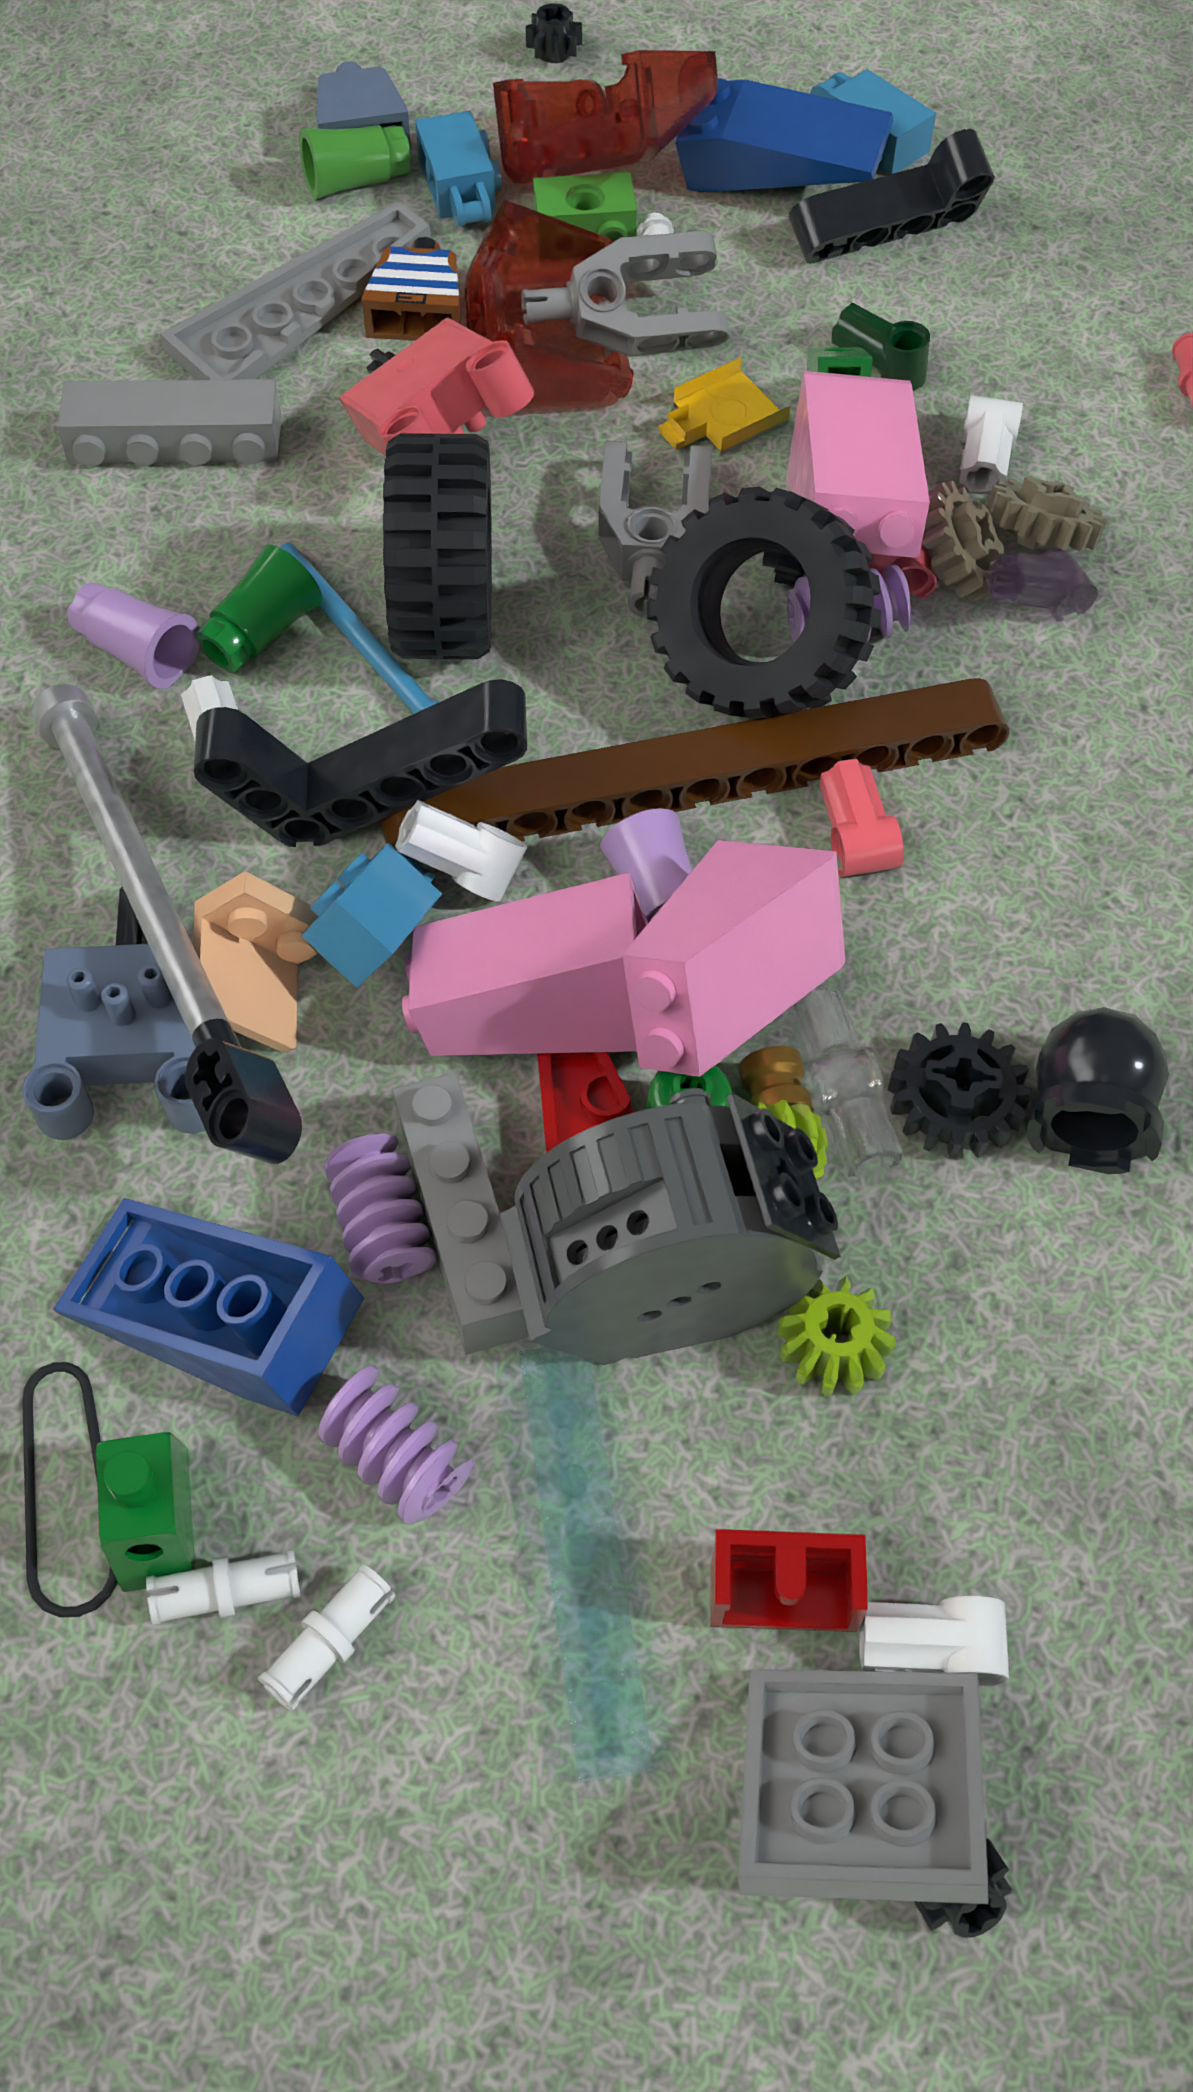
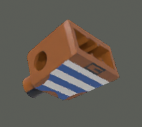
M429 237L415 239L411 248L390 246L384 249L362 296L366 338L416 341L447 317L461 324L456 254L451 250H441L439 244Z

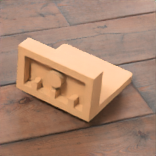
M244 871L194 902L192 945L233 1031L280 1052H288L295 1049L297 1044L298 964L309 960L319 953L301 935L318 916L310 909V904Z

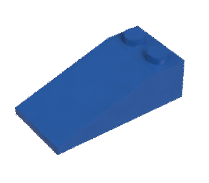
M715 78L706 83L699 84L675 144L687 190L714 192L855 183L874 179L894 120L892 112L746 79L727 81L723 78Z
M124 1198L53 1310L64 1317L241 1398L298 1417L361 1306L364 1297L330 1255ZM134 1218L133 1222L131 1223V1225L129 1226L128 1230L126 1231V1233H125L124 1236L122 1237L121 1241L119 1242V1244H118L117 1247L115 1248L114 1252L112 1253V1255H111L110 1258L108 1259L107 1263L105 1264V1266H104L103 1269L101 1270L100 1274L98 1275V1277H97L96 1280L94 1281L93 1285L91 1286V1288H90L89 1291L87 1292L86 1296L84 1297V1299L82 1300V1302L79 1304V1302H80L81 1299L83 1298L84 1294H85L86 1291L88 1290L89 1286L91 1285V1283H92L93 1280L95 1279L96 1275L98 1274V1272H99L100 1269L102 1268L103 1264L105 1263V1261H106L107 1258L109 1257L110 1253H111L112 1250L114 1249L115 1245L117 1244V1242H118L119 1239L121 1238L122 1234L124 1233V1231H125L126 1228L128 1227L129 1223H130L131 1220Z

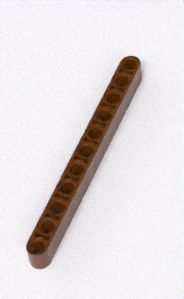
M972 678L806 709L793 714L774 715L770 718H758L503 766L427 799L423 803L448 814L450 813L477 826L478 822L489 824L523 842L525 841L524 836L538 834L539 838L560 835L583 830L581 825L596 823L597 827L617 824L631 815L650 809L662 808L679 812L696 808L695 803L709 801L710 805L751 798L753 797L752 792L765 790L766 794L808 787L807 782L819 780L821 773L830 770L837 762L857 759L860 764L870 766L871 769H877V772L881 773L919 765L918 760L931 758L933 762L974 755L973 750L985 747L988 752L994 751L1006 742L1009 737V727L988 681L981 678ZM413 806L380 820L385 844L389 842L396 849L395 845L399 836V828L407 811Z

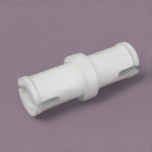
M294 1549L286 1550L285 1553L232 1563L228 1562L227 1556L213 1558L211 1567L158 1577H146L147 1593H150V1597H147L152 1625L219 1611L220 1618L235 1616L236 1607L288 1597H301Z
M360 1565L356 1570V1574L320 1613L311 1611L302 1620L301 1625L304 1628L302 1633L266 1672H262L258 1677V1680L264 1685L263 1687L280 1704L293 1712L303 1697L336 1661L345 1663L354 1653L352 1643L381 1610L395 1599L396 1595L390 1590L391 1587L366 1565Z

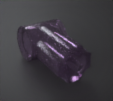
M1056 547L1040 556L1019 552L1013 555L1001 553L989 568L991 580L988 590L997 602L1047 608L1058 622L1064 621L1062 616L1076 612L1078 616L1084 614L1097 599L1098 591L1096 586L1068 549L1061 550Z

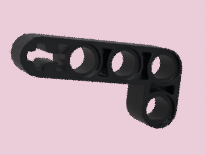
M963 129L941 141L927 165L812 195L792 207L788 218L806 262L812 264L859 251L863 246L874 247L902 239L907 234L917 235L943 228L950 222H964L977 211L993 184L995 176L977 132L974 129Z

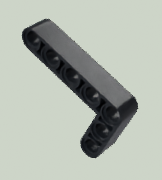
M497 679L482 682L308 763L243 712L228 707H215L204 711L198 717L193 772L195 779L202 786L280 843L288 847H296V842L313 841V846H322L414 806L417 800L423 802L523 757L527 751L526 693L521 686L512 681Z

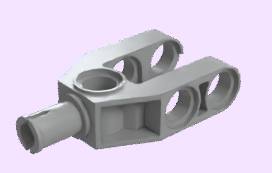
M691 231L619 238L573 267L571 280L567 282L566 287L536 290L523 289L522 311H526V314L523 316L524 322L528 325L535 322L569 319L570 323L574 324L576 337L627 356L696 349L701 345L719 346L729 339L726 314L721 311L688 312L687 307L677 308L674 314L638 317L637 312H629L625 304V283L693 277L713 270L718 265L714 236L705 231ZM594 294L602 295L611 304L606 306L597 305L591 301L589 296Z
M605 441L599 497L598 539L621 581H631L628 606L631 612L639 617H643L644 600L656 601L658 586L649 584L653 567L663 569L668 555L660 549L668 536L672 535L680 538L685 533L686 529L682 526L681 520L694 509L705 514L708 512L712 446L691 445L690 453H685L681 509L677 512H669L657 507H644L639 510L628 508L632 450H627V441Z

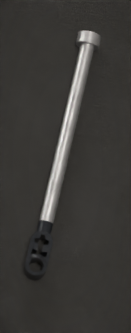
M59 684L49 687L35 699L32 707L33 719L43 740L50 746L59 748L64 756L196 1047L186 1066L185 1084L212 1144L217 1147L269 1164H280L293 1154L302 1133V1119L289 1090L273 1060L241 1048L93 736L98 720L88 696L82 689L70 684Z

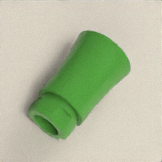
M380 125L344 129L302 127L300 130L299 146L302 169L306 184L314 200L364 185L388 182L390 178L404 177L410 174V146L402 126L381 128Z

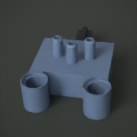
M122 886L119 889L116 945L44 949L34 1068L25 1077L22 1086L23 1098L43 1134L52 1139L67 1140L85 1132L92 1123L94 1108L85 1086L154 1082L165 1116L173 1128L182 1133L190 1134L205 1131L192 1099L178 1100L188 1092L185 1084V1071L188 1060L196 1047ZM69 1097L68 1100L62 1103L61 1105L49 1107L54 1101L60 1098Z

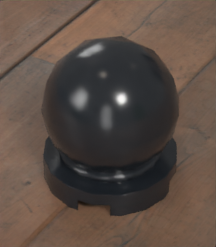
M1106 1007L1076 1012L1053 1027L1039 1053L1036 1065L1037 1086L1040 1094L1032 1100L1026 1136L1032 1148L1040 1153L1046 1146L1052 1151L1070 1154L1068 1166L1105 1174L1130 1172L1131 1160L1145 1156L1154 1161L1158 1157L1162 1146L1164 1120L1158 1106L1169 1077L1166 1053L1157 1035L1136 1015Z

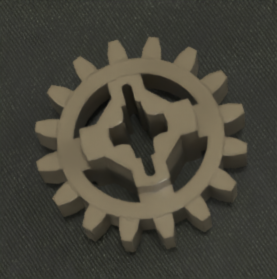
M1032 476L1025 477L1022 484L1013 479H1008L1007 483L998 480L993 485L986 504V508L993 516V520L999 521L1001 528L1014 534L1018 538L1017 543L1031 549H1047L1059 554L1065 553L1068 546L1079 552H1084L1085 548L1094 550L1096 545H1098L1107 522L1106 518L1101 517L1103 514L1101 511L1089 508L1091 504L1086 502L1085 498L1078 496L1074 492V487L1059 481H1045Z
M949 481L946 484L943 482L929 490L930 504L922 544L927 548L930 556L931 569L941 580H944L947 586L953 583L957 596L959 598L967 596L970 603L981 600L1002 589L1001 581L1005 580L1007 576L1001 568V565L1006 563L1003 556L1004 546L997 537L992 523L993 516L983 504L979 505L977 499L970 501L966 488L962 486L957 489L954 481Z

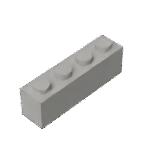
M275 379L64 381L57 429L68 464H83L86 466H97L101 463H135L146 466L153 463L187 462L193 465H201L206 462L256 464L262 461H278L282 415Z
M457 1072L393 1088L398 1124L465 1355L529 1337L500 1211Z

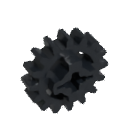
M962 1022L958 1034L949 1035L948 1030L940 1023L935 1025L931 1041L917 1032L912 1037L909 1050L900 1049L898 1051L893 1067L894 1070L891 1072L887 1091L894 1094L890 1111L892 1115H908L902 1131L906 1136L915 1134L918 1131L926 1134L923 1149L930 1151L938 1142L947 1144L949 1158L956 1159L961 1146L969 1145L972 1153L979 1158L983 1157L988 1139L994 1145L1003 1148L1007 1144L1011 1131H1019L1027 1113L1024 1109L1027 1108L1032 1096V1088L1023 1085L1029 1069L1027 1065L1010 1064L1016 1049L1012 1044L1003 1046L1000 1049L992 1046L994 1031L988 1029L982 1034L980 1039L971 1036L969 1023ZM978 1116H986L983 1119L972 1121Z

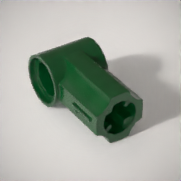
M853 302L841 311L837 323L832 328L831 339L834 345L838 347H860L873 358L872 366L881 370V378L910 381L913 391L923 386L926 382L930 333L924 325L914 321H900L892 324Z

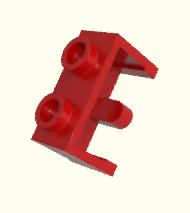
M715 1529L710 1573V1627L858 1632L868 1611L866 1535Z

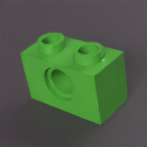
M630 172L533 178L534 221L539 255H568L571 253L596 252L619 238L636 236L637 207Z

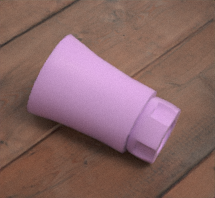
M94 582L85 584L78 589L74 601L68 608V621L71 628L85 635L88 642L93 646L111 654L132 668L155 688L168 689L197 659L200 644L195 638V634L199 629V625L190 615L158 607L120 589H107Z
M650 809L631 815L614 825L604 835L600 843L602 853L617 875L630 872L648 923L693 870L685 848L679 817L674 811L669 809Z

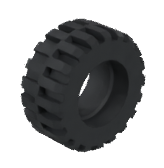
M400 433L389 440L386 446L383 483V566L386 622L388 625L390 649L403 659H480L490 652L492 619L489 442L478 434Z
M759 486L741 489L739 497L723 493L709 499V512L705 514L694 509L681 520L682 526L686 529L685 533L680 538L672 535L668 536L660 549L668 555L663 569L653 567L649 584L658 586L656 601L646 602L647 619L658 622L659 632L653 633L650 638L655 653L667 655L669 661L665 663L664 670L673 682L687 685L686 695L699 704L711 705L714 707V711L731 716L756 719L770 718L774 715L793 714L807 708L811 709L826 705L832 701L831 692L836 688L846 690L856 679V674L851 670L858 660L867 662L874 648V645L866 643L870 628H880L882 611L874 608L873 596L879 595L882 592L879 576L871 573L868 564L873 560L865 543L856 540L853 536L855 530L844 519L812 500L791 491L775 488L773 492H770ZM768 550L784 552L801 564L808 579L810 609L807 622L799 638L782 655L767 662H752L738 656L730 647L724 635L720 615L723 593L731 576L745 561L754 555Z

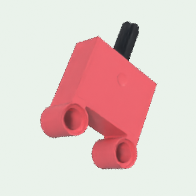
M447 317L397 355L390 351L384 353L378 348L373 350L369 354L372 362L366 367L369 375L338 398L364 441L386 456L388 441L400 433L465 434L461 427L463 424H465L469 432H479L486 425V419L481 412L484 408L488 407L493 417L509 416L521 410L531 401L534 396V390L507 341L492 342Z

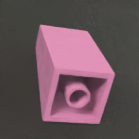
M803 371L786 476L790 491L812 500L844 519L855 530L853 536L856 540L865 543L870 554L919 558L930 500L912 384L907 380Z
M717 840L622 954L639 1068L700 1077L842 968L846 961L836 851Z
M630 872L416 926L413 929L412 953L405 955L404 959L410 989L409 995L402 998V1010L409 1031L411 1033H420L430 1056L637 1051L622 954L646 927L648 921Z

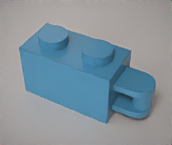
M869 69L864 70L853 78L843 72H837L825 82L812 87L810 94L892 112L894 121L878 168L888 175L899 172L930 152L936 112Z
M471 110L415 120L418 160L439 218L453 217L457 227H463L465 224L479 221L483 223L491 222V210L496 209L495 191L502 190V178L497 159L490 160V146L486 130H478Z
M389 842L371 860L361 852L336 878L345 887L343 888L335 880L310 906V909L318 917L301 936L349 982L358 988L393 955L442 895L430 883L436 875L430 869L426 870L415 859L398 852Z

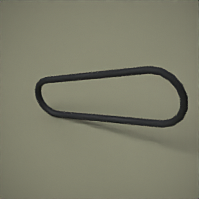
M53 1362L39 1368L31 1375L23 1391L26 1578L32 1599L43 1611L59 1618L80 1617L98 1609L112 1595L118 1581L110 1567L109 1577L102 1591L91 1601L71 1607H62L50 1602L41 1592L38 1582L33 1394L38 1382L46 1375L54 1372L69 1373L79 1381L96 1481L97 1443L101 1442L93 1391L88 1375L79 1366L74 1364Z

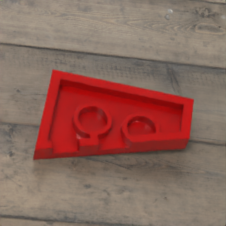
M608 1052L537 1053L546 1153L582 1131L611 1119L634 1113L631 1106V1098Z

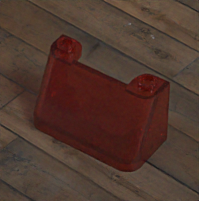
M638 50L621 54L622 65L627 66L624 76L618 83L604 86L605 93L600 84L593 79L573 81H523V79H507L492 83L501 161L504 172L514 183L531 184L533 183V178L585 175L643 165L652 161L714 99L718 84L716 51Z
M504 199L468 269L464 290L467 328L492 342L503 340L507 341L511 346L534 390V396L531 401L519 411L614 405L619 398L623 399L627 396L632 386L634 373L633 369L630 368L628 356L614 351L606 358L605 347L576 337L574 324H571L569 319L535 322L526 325L523 318L526 311H522L523 289L536 290L566 287L567 282L571 280L573 267L613 243V239ZM594 294L589 296L593 303L599 305L603 296Z

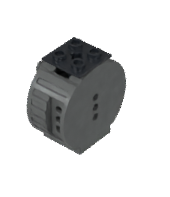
M692 1088L671 1096L669 1100L672 1105L645 1109L611 1119L574 1135L544 1154L521 1178L515 1192V1206L500 1213L529 1340L586 1360L607 1365L616 1363L628 1356L639 1358L725 1339L755 1327L795 1304L814 1287L823 1272L817 1252L834 1260L841 1257L833 1234L838 1229L837 1216L828 1198L819 1190L813 1168L818 1165L817 1154L805 1132L799 1128L795 1129L775 1118L768 1110L760 1109L733 1093L726 1096L729 1106L711 1105V1097L708 1092L704 1093L701 1088Z

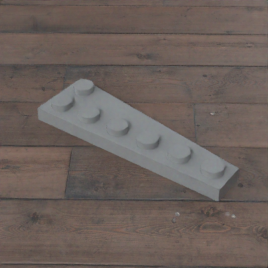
M397 201L160 333L163 350L196 380L257 379L363 295L384 249L390 246L411 248L415 239L419 237L431 238L430 225L402 202Z

